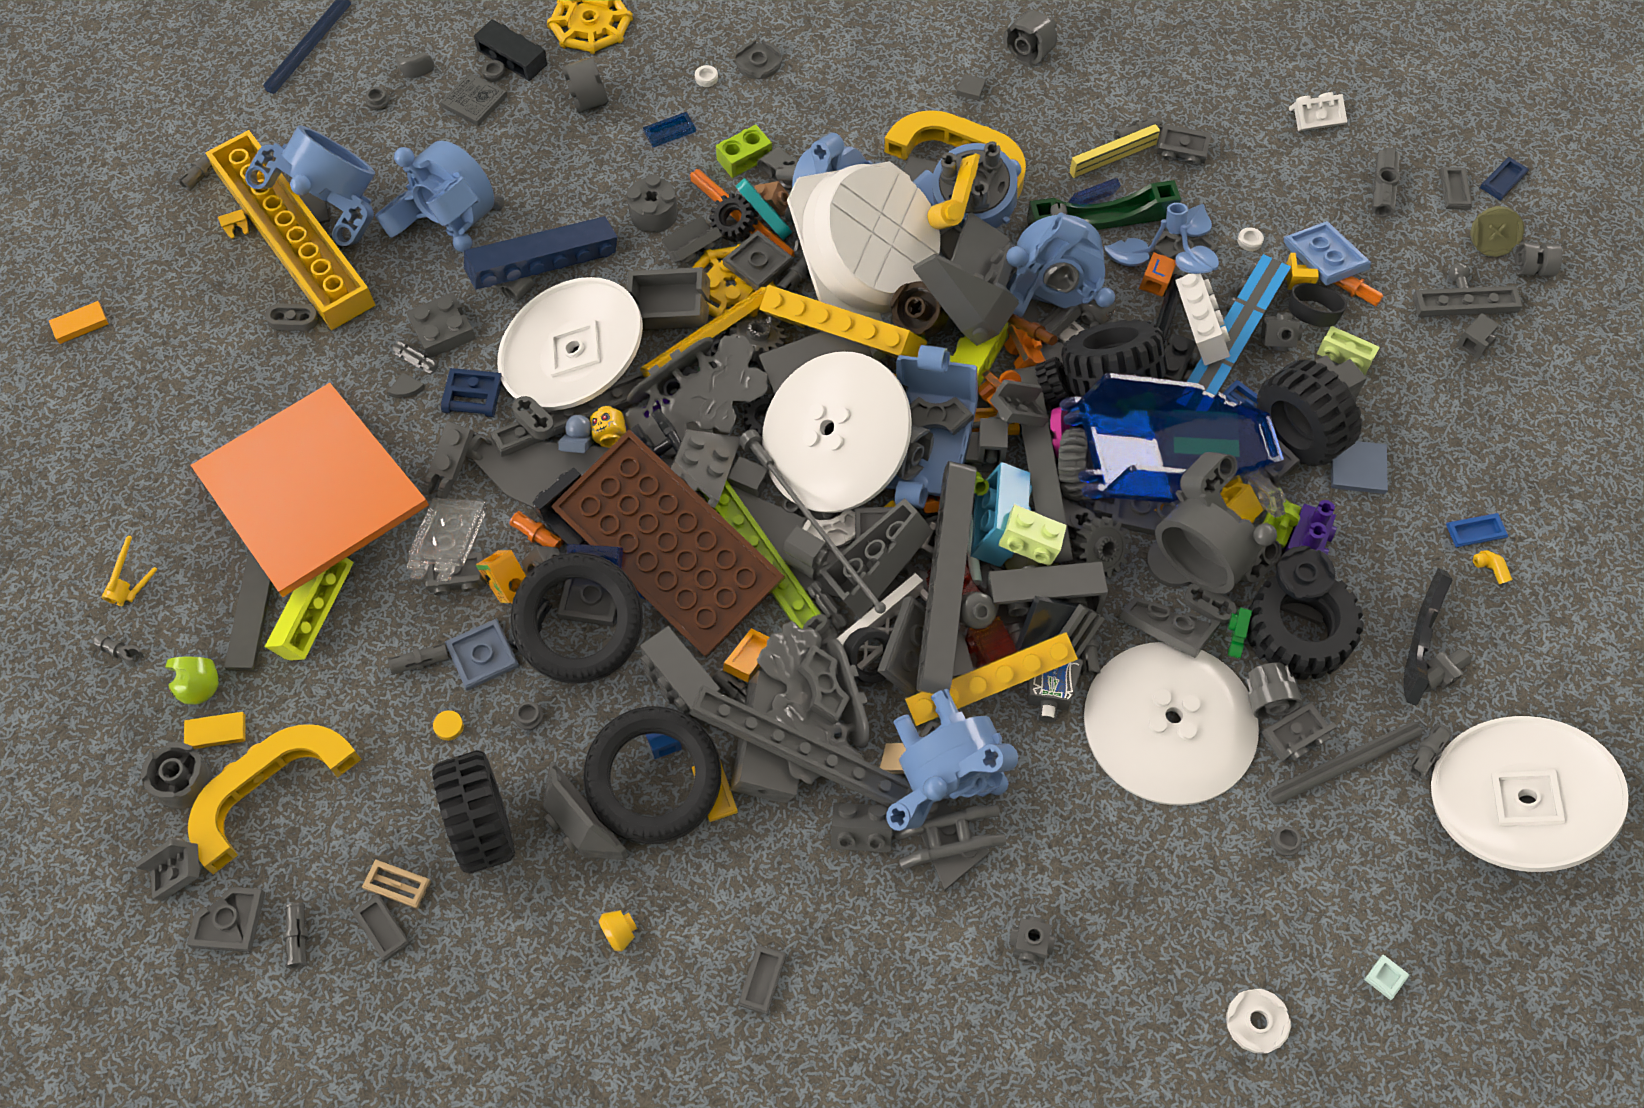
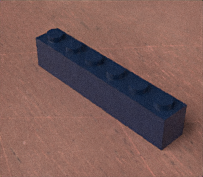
M603 216L464 250V270L475 290L609 257L616 252L618 237L607 218Z

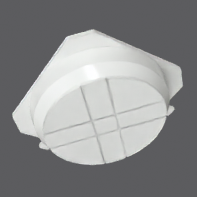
M890 161L877 164H858L838 171L799 177L787 199L818 301L882 321L880 314L892 312L890 308L891 300L896 290L906 283L922 281L913 270V266L933 254L939 255L940 231L931 227L927 219L928 211L932 207L923 192L911 181L910 176Z

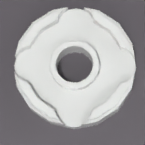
M1264 989L1247 990L1239 993L1229 1004L1226 1014L1227 1028L1233 1040L1243 1049L1253 1053H1269L1280 1048L1288 1039L1291 1021L1284 1002L1275 994ZM1259 1012L1266 1017L1267 1026L1265 1029H1257L1251 1024L1250 1016L1252 1013Z

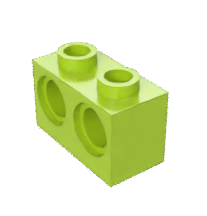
M754 125L717 144V161L734 178L757 166L758 160L772 150V142L757 125Z

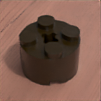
M922 281L902 285L892 297L890 308L892 309V319L895 325L910 330L919 337H933L945 327L949 319V315Z

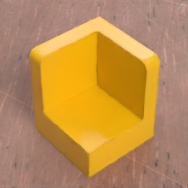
M1290 253L1286 262L1287 265L1291 266L1286 278L1287 290H1292L1295 285L1300 283L1316 284L1319 277L1318 269H1309L1306 265H1297L1296 253Z

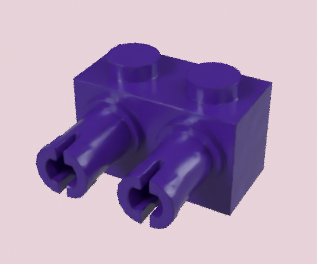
M1322 500L1317 508L1304 503L1299 513L1300 521L1292 530L1285 552L1293 547L1304 545L1316 551L1320 550L1328 555L1329 549L1325 548L1326 542L1333 540L1337 527L1333 526L1336 515L1333 514L1335 506L1332 502Z

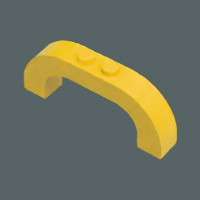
M921 111L900 119L885 136L884 152L903 160L908 158L915 146L925 141L936 140L955 147L970 143L986 144L994 141L997 143V146H1000L1002 152L1010 159L1018 161L1021 165V173L1017 177V199L1022 192L1026 170L1023 152L1011 138L987 126L947 112Z
M319 725L292 726L272 734L261 743L253 745L247 751V754L236 762L225 766L222 772L200 792L189 816V841L198 844V860L209 872L215 874L238 856L224 833V822L228 812L238 801L291 761L303 757L319 759L330 768L337 778L362 759L345 738L337 732Z

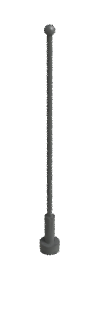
M753 429L743 433L739 439L742 448L747 453H754L766 469H770L875 605V611L879 614L884 613L886 605L878 601L773 466L774 461L762 447L763 438Z

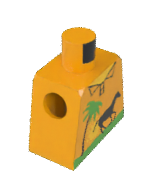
M498 550L475 566L501 603H513L516 591L526 575L512 550Z

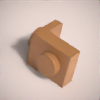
M776 181L755 185L754 188L775 209L778 215H784L788 207L787 199L789 194L781 183Z

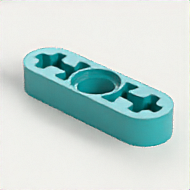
M743 178L736 185L739 192L783 240L793 232L746 178Z

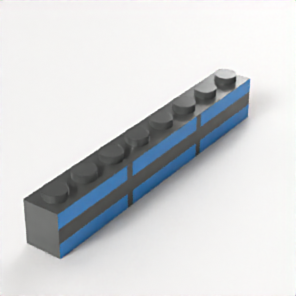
M1264 254L1258 263H1252L1247 273L1249 279L1242 280L1236 292L1239 294L1238 297L1231 298L1226 308L1228 314L1226 316L1222 315L1225 325L1220 326V328L1226 326L1230 341L1226 342L1230 357L1205 366L1199 352L1193 363L1196 366L1193 371L1188 370L1182 381L1183 389H1177L1170 403L1174 404L1173 408L1211 409L1262 322L1263 316L1266 315L1286 281L1291 266Z

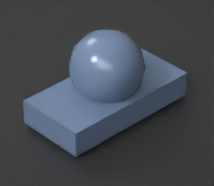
M573 415L567 420L565 426L566 434L559 440L558 450L585 453L594 444L595 441L591 434V422L587 417Z

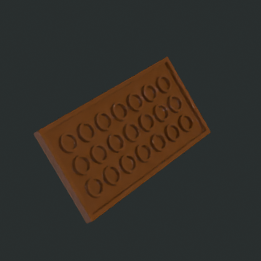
M628 430L551 506L603 558L621 568L631 579L636 590L706 658L785 579V576L672 471L631 430Z

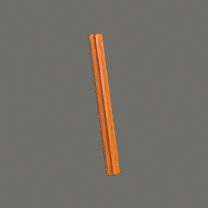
M696 169L690 174L691 182L713 201L716 202L718 200L722 202L721 196L723 195L729 198V194L701 170ZM734 210L730 215L739 222L741 211ZM759 220L757 225H752L755 228L754 233L758 230L792 257H795L794 250Z

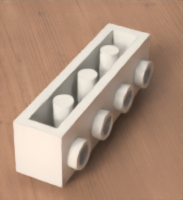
M1192 273L1175 280L1204 365L1206 366L1230 357L1226 342H1229L1230 338L1226 326L1220 328V326L1225 324L1220 310H1217L1219 307L1214 294H1212L1213 290L1209 279L1203 280L1201 273Z

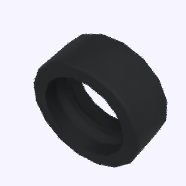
M863 627L855 630L848 636L843 647L850 666H856L859 675L856 679L870 684L879 683L887 679L878 672L880 663L872 671L861 670L857 665V654L864 642L869 639H877L883 645L884 655L890 638L889 634L876 628Z

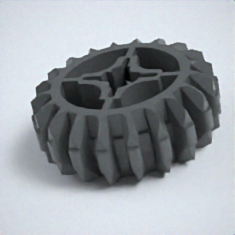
M1073 428L1072 430H1066L1061 436L1060 448L1058 449V478L1060 479L1061 493L1067 500H1090L1095 493L1098 471L1096 443L1094 442L1095 438L1088 429Z

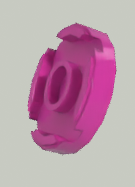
M1064 407L1054 408L1051 411L1050 427L1054 433L1052 446L1056 459L1059 458L1058 449L1060 448L1061 436L1066 430H1070L1068 414Z

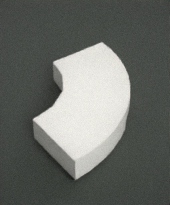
M851 510L843 511L839 516L831 520L815 519L837 548L855 540V512ZM807 520L802 529L825 542L811 522Z

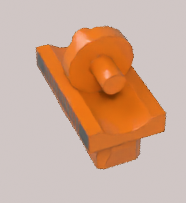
M1012 324L1007 328L1010 338L1004 343V346L1010 354H1020L1014 361L1016 369L1036 366V364L1046 361L1040 350L1043 347L1041 344L1043 343L1042 340L1036 341L1027 335V332L1017 329Z
M988 369L981 374L986 381L978 387V394L996 413H998V410L990 402V399L1003 380L1021 382V377L1016 371H1005L999 379Z

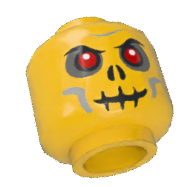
M611 406L599 408L590 417L592 438L603 447H612L626 433L624 415L621 411Z

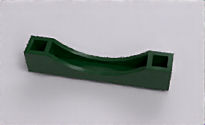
M1175 180L1150 183L1128 196L1098 204H1073L1056 198L1034 200L1029 202L1027 223L1029 227L1034 222L1051 216L1050 209L1052 205L1058 204V208H1060V203L1067 207V215L1084 219L1096 230L1161 221L1166 219L1167 207L1172 203H1180L1181 197Z

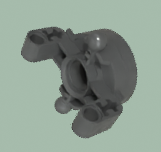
M1205 452L1183 474L1181 478L1182 491L1178 490L1176 492L1180 502L1157 525L1155 536L1165 558L1183 577L1204 590L1223 594L1231 591L1240 580L1249 583L1260 581L1279 560L1281 545L1276 541L1277 533L1272 525L1264 523L1254 527L1250 520L1241 519L1239 515L1228 508L1219 493L1237 471L1236 458L1230 454Z

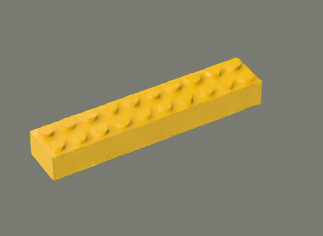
M249 130L207 151L206 155L216 174L331 331L376 306L367 285L299 195L291 190L289 182L282 173L275 184L268 189H254L247 184L245 180L246 171L258 150L262 147ZM259 171L257 173V181L260 184H262L265 180L264 174L261 171Z

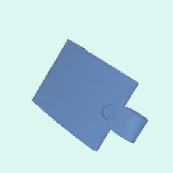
M921 345L918 358L898 356L896 360V376L901 384L909 387L906 393L909 404L918 397L929 403H943L953 397H957L975 418L978 402L977 366L950 362V352H947L946 348ZM974 419L955 435L940 428L928 429L934 435V444L928 461L921 459L919 465L924 468L915 478L907 481L895 475L892 481L885 487L896 489V505L905 498L914 508L923 509L928 494L940 496L943 473L947 462L965 463Z

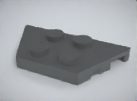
M687 429L671 470L680 478H683L687 485L695 492L699 489L702 490L710 498L708 504L715 508L722 494L740 438Z

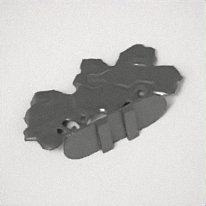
M741 335L739 338L724 336L720 340L718 351L714 356H704L713 346V338L705 337L689 346L683 352H680L679 349L670 354L672 360L661 368L656 364L649 369L648 372L651 375L635 386L627 396V401L630 403L640 402L650 396L646 408H630L625 413L624 419L628 429L630 430L639 424L652 440L655 447L664 441L667 437H665L657 422L651 416L653 406L657 405L655 401L658 400L662 413L672 423L681 441L686 433L687 424L695 422L699 429L711 430L712 428H717L718 431L730 433L736 420V415L732 408L733 401L751 402L764 395L768 387L766 384L768 379L767 373L758 368L748 367L754 348L746 336ZM699 360L700 371L698 373L689 374L688 376L682 375L686 366L690 367ZM709 362H715L717 368H712ZM676 377L680 382V389L671 396L660 395L658 389L663 387L668 380ZM662 399H668L670 403L664 404ZM646 410L649 411V417H648V418H646V417L644 416V412H645ZM672 447L663 455L675 457L676 452Z
M793 621L784 624L782 632L771 634L767 640V646L761 650L757 658L758 664L770 677L780 680L787 686L786 693L776 695L772 703L773 710L768 711L766 715L864 760L861 753L851 747L847 741L849 735L853 744L859 748L866 747L869 741V724L864 710V706L868 702L865 693L858 692L855 679L859 675L856 666H850L844 647L838 639L833 638L828 641L825 652L837 659L835 668L836 679L840 688L850 698L842 712L844 723L837 721L835 724H832L810 710L812 690L807 679L797 671L807 654V649H810L812 645L818 648L821 647L822 638L820 633L813 628L801 629ZM842 732L840 739L834 738V734ZM788 760L789 771L794 778L802 779L805 783L812 784L820 776Z

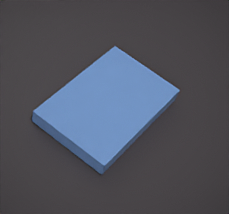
M1328 221L1284 237V243L1292 253H1296V257L1309 269H1318V278L1325 285L1370 269L1371 262Z

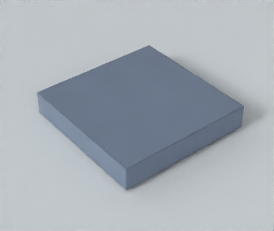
M1356 441L1354 445L1331 461V488L1386 494L1388 491L1387 444Z
M497 618L445 641L466 690L519 667Z

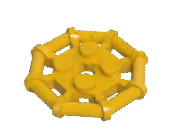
M557 0V6L552 16L547 20V27L557 37L560 47L564 49L568 47L595 54L598 50L624 41L623 36L629 23L633 21V14L625 7L621 0ZM613 6L617 11H612L609 8ZM614 22H619L617 29L612 26ZM567 26L569 30L564 33L561 27ZM579 37L583 39H588V42L576 40L575 38Z
M740 244L734 247L704 250L702 257L692 267H703L704 269L709 263L712 266L707 273L710 278L709 299L720 305L717 308L707 302L709 305V315L714 318L728 310L727 307L737 304L756 291L723 265V260L720 262L717 260L725 258ZM735 280L736 285L726 287L725 281ZM772 281V282L769 284V285H771V286L776 287V286L774 285V281ZM758 307L749 314H751L754 318L758 315L757 312L759 311L760 307Z

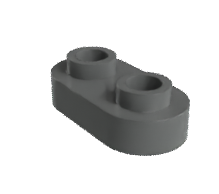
M278 303L270 306L265 312V318L269 326L274 330L307 331L314 328L319 321L316 310L308 304Z

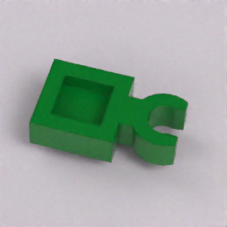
M1239 608L1236 614L1231 613L1228 630H1232V638L1228 650V656L1241 658L1252 610Z

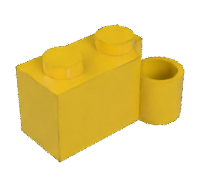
M1233 476L1222 488L1223 491L1220 494L1226 506L1239 515L1241 519L1250 520L1253 523L1255 518L1263 511L1251 485L1244 484L1240 476Z

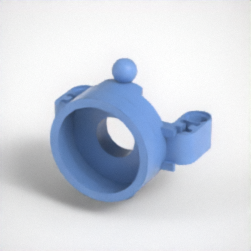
M302 125L297 126L288 144L280 146L274 143V145H264L258 150L245 174V180L250 187L254 189L271 188L283 171L292 177L290 187L295 194L305 195L309 192L344 211L332 231L333 240L338 245L350 246L360 241L374 216V211L369 205L371 200L363 194L376 173L366 162L330 138ZM271 152H274L273 156L276 157L275 161H272L273 157L270 155ZM259 171H261L265 177V180L262 184H260L257 181V173ZM356 209H361L360 213L363 215L362 218H357L358 213L356 212ZM345 228H348L351 232V239L349 241H346L342 236Z
M447 141L434 142L417 157L414 156L410 148H398L394 153V160L407 173L409 184L406 185L408 191L397 196L376 213L375 217L389 237H394L418 218L428 217L430 220L440 223L447 228L446 232L449 236L453 237V246L457 251L464 252V250L470 249L472 247V239L465 232L486 215L494 205L493 189L483 169L466 151Z

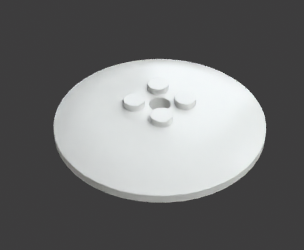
M602 278L573 279L545 290L529 301L517 313L504 333L499 347L497 363L498 372L502 374L501 381L515 399L521 396L531 397L544 410L567 409L594 399L610 388L624 374L637 353L643 330L639 307L626 289L615 282ZM579 346L578 350L572 353L573 349Z
M833 352L819 356L795 370L776 392L765 417L762 447L774 461L773 466L807 509L823 513H837L857 508L884 490L897 474L906 456L912 426L911 410L906 392L897 377L886 366L869 356L855 352ZM833 422V432L830 435H825L826 425ZM769 469L768 473L776 487L784 496L794 502Z
M1165 642L1147 643L1118 654L1100 670L1101 673L1096 675L1088 691L1084 708L1086 737L1092 753L1100 766L1116 783L1127 791L1160 804L1192 805L1211 800L1225 793L1242 778L1249 768L1258 743V718L1253 715L1248 690L1226 664L1213 655L1201 650L1197 657L1194 658ZM1170 711L1176 712L1180 716L1181 721L1179 723H1171L1167 720L1165 714Z
M1504 717L1469 728L1452 740L1443 750L1442 756L1436 762L1432 774L1431 791L1433 806L1438 819L1448 834L1459 845L1478 858L1512 870L1526 872L1557 871L1592 859L1615 840L1623 827L1628 810L1627 783L1619 764L1609 751L1585 732L1565 723L1541 717ZM1528 795L1534 797L1536 801L1526 804L1521 802L1519 798Z

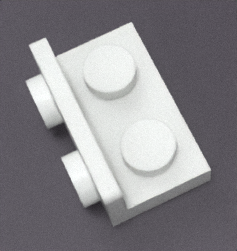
M1333 92L1319 95V98L1311 99L1310 96L1297 98L1296 102L1289 107L1290 112L1295 111L1298 132L1347 123L1343 94L1333 95Z

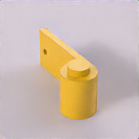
M975 153L962 159L951 199L935 204L929 209L927 219L934 229H945L958 225L962 221L973 180L977 173L979 154Z

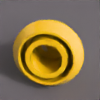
M621 910L601 914L599 919L600 926L614 951H624L635 938L633 931L638 928L629 912L625 915L622 914Z

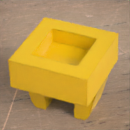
M242 209L218 217L221 227L231 239L235 238V226L242 228L245 235L249 233V221Z

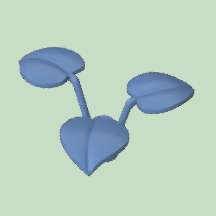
M1182 203L1170 204L1167 207L1166 219L1161 220V226L1149 247L1146 242L1138 238H1127L1126 242L1120 240L1104 247L1107 255L1115 262L1124 266H1139L1149 261L1148 253L1154 250L1166 227L1171 234L1182 235L1185 252L1177 254L1175 260L1180 270L1193 274L1207 273L1217 270L1219 265L1218 258L1211 249L1204 246H1196L1190 249L1188 246L1187 235L1199 237L1209 233L1212 223L1206 213L1204 204L1188 209Z

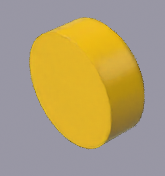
M454 711L441 712L433 722V729L436 735L446 741L456 739L464 728L460 715Z

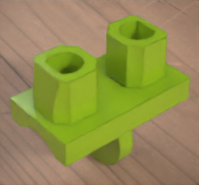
M1279 493L1275 495L1263 524L1268 523L1276 529V541L1283 548L1288 541L1293 527L1297 526L1300 521L1299 513L1301 507L1289 502L1283 494Z

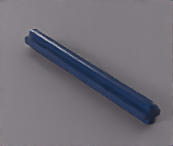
M335 0L265 81L263 86L267 92L274 94L278 91L351 5L350 0Z

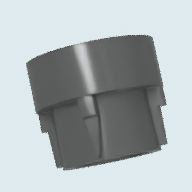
M1268 663L1258 666L1249 672L1247 683L1250 692H1248L1254 717L1267 719L1270 718L1268 713H1277V717L1287 716L1302 707L1301 694L1288 665Z

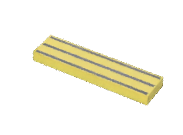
M1155 124L1072 157L1069 173L1073 178H1076L1155 146L1160 129Z

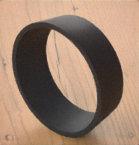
M1300 283L1292 288L1288 308L1291 314L1302 322L1318 327H1331L1340 320L1347 308V302L1342 295L1326 286L1314 283ZM1301 301L1318 302L1332 312L1314 309Z

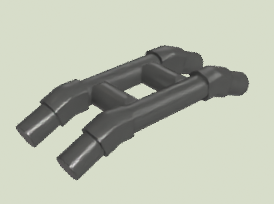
M998 805L973 806L965 808V810L925 819L923 825L916 829L894 830V837L897 841L927 832L930 846L929 849H921L900 858L901 868L905 870L916 865L919 866L932 862V860L960 853L1006 845L1004 833L984 834L971 838L967 821L999 817ZM956 824L959 841L942 845L938 829Z

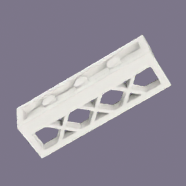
M916 573L881 601L886 605L884 613L879 614L875 611V608L871 609L836 639L843 645L851 633L863 627H872L891 634L893 628H889L890 619L899 614L904 597L912 596L916 598L920 595L927 602L928 592L923 588V580ZM867 640L865 645L859 648L860 651H864V659L857 664L861 670L883 654L882 644L880 646L868 645L869 640Z

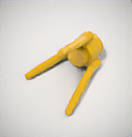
M131 536L126 537L110 582L101 596L103 600L112 604L117 602L119 606H123L125 601L133 602L136 594L157 571L156 567L152 568L131 591L129 590V583L118 579L132 540Z

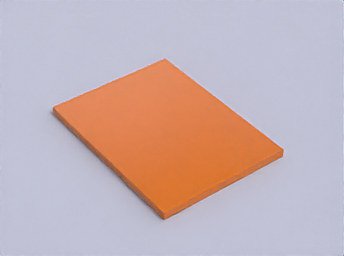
M331 383L326 384L191 464L195 473L282 598L429 506L424 496Z

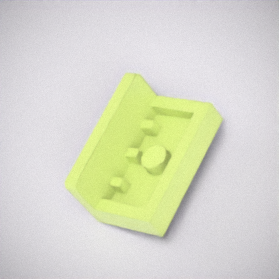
M1331 326L1317 354L1321 356L1327 355L1338 364L1351 359L1360 371L1366 375L1380 347Z
M1014 504L1009 514L1005 532L999 541V546L1050 566L1061 551L1067 525Z

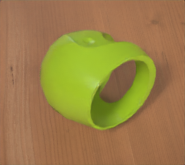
M175 657L167 660L165 668L176 672L175 679L168 686L170 692L177 700L184 704L197 705L206 702L214 695L219 681L213 660L203 657Z

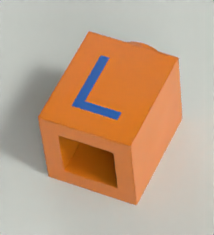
M1153 252L1139 289L1163 297L1176 266L1175 260Z

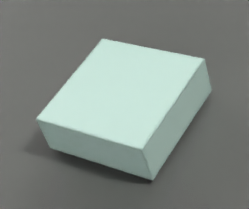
M1382 955L1364 980L1388 999L1392 1000L1409 977V974L1385 955Z

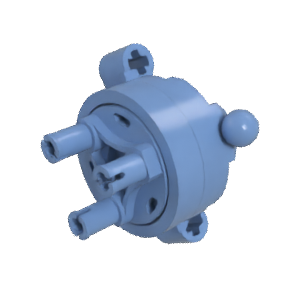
M949 689L940 690L931 696L932 701H934L937 707L935 711L941 720V725L925 737L919 736L908 714L893 721L906 749L899 758V763L913 791L888 808L887 822L894 830L900 831L921 827L932 804L945 798L955 799L959 796L969 798L976 794L984 797L989 793L993 795L1003 794L1009 784L1003 772L1013 770L1018 763L1017 750L1010 744L1002 743V737L1000 733H997L990 717L976 716L965 719L963 713L958 711Z

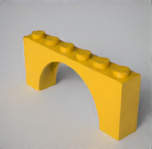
M771 285L767 286L759 309L781 321L802 328L807 326L875 349L895 359L899 355L918 358L920 346L927 344L926 340L910 330Z

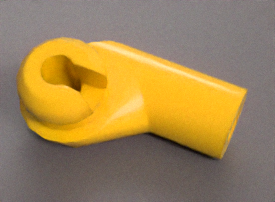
M1488 550L1480 551L1479 554L1473 556V563L1477 568L1486 566L1494 571L1498 584L1513 580L1502 556Z

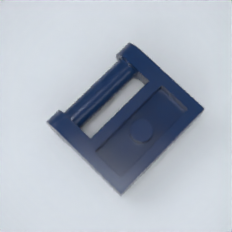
M450 368L441 401L442 413H451V411L485 414L486 417L494 418L502 385V374ZM454 396L487 399L486 404L453 401Z

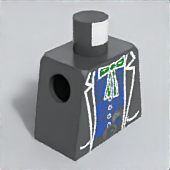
M1075 660L1026 681L1028 705L1040 706L1038 718L1040 721L1047 723L1055 722L1057 709L1068 711L1083 660Z

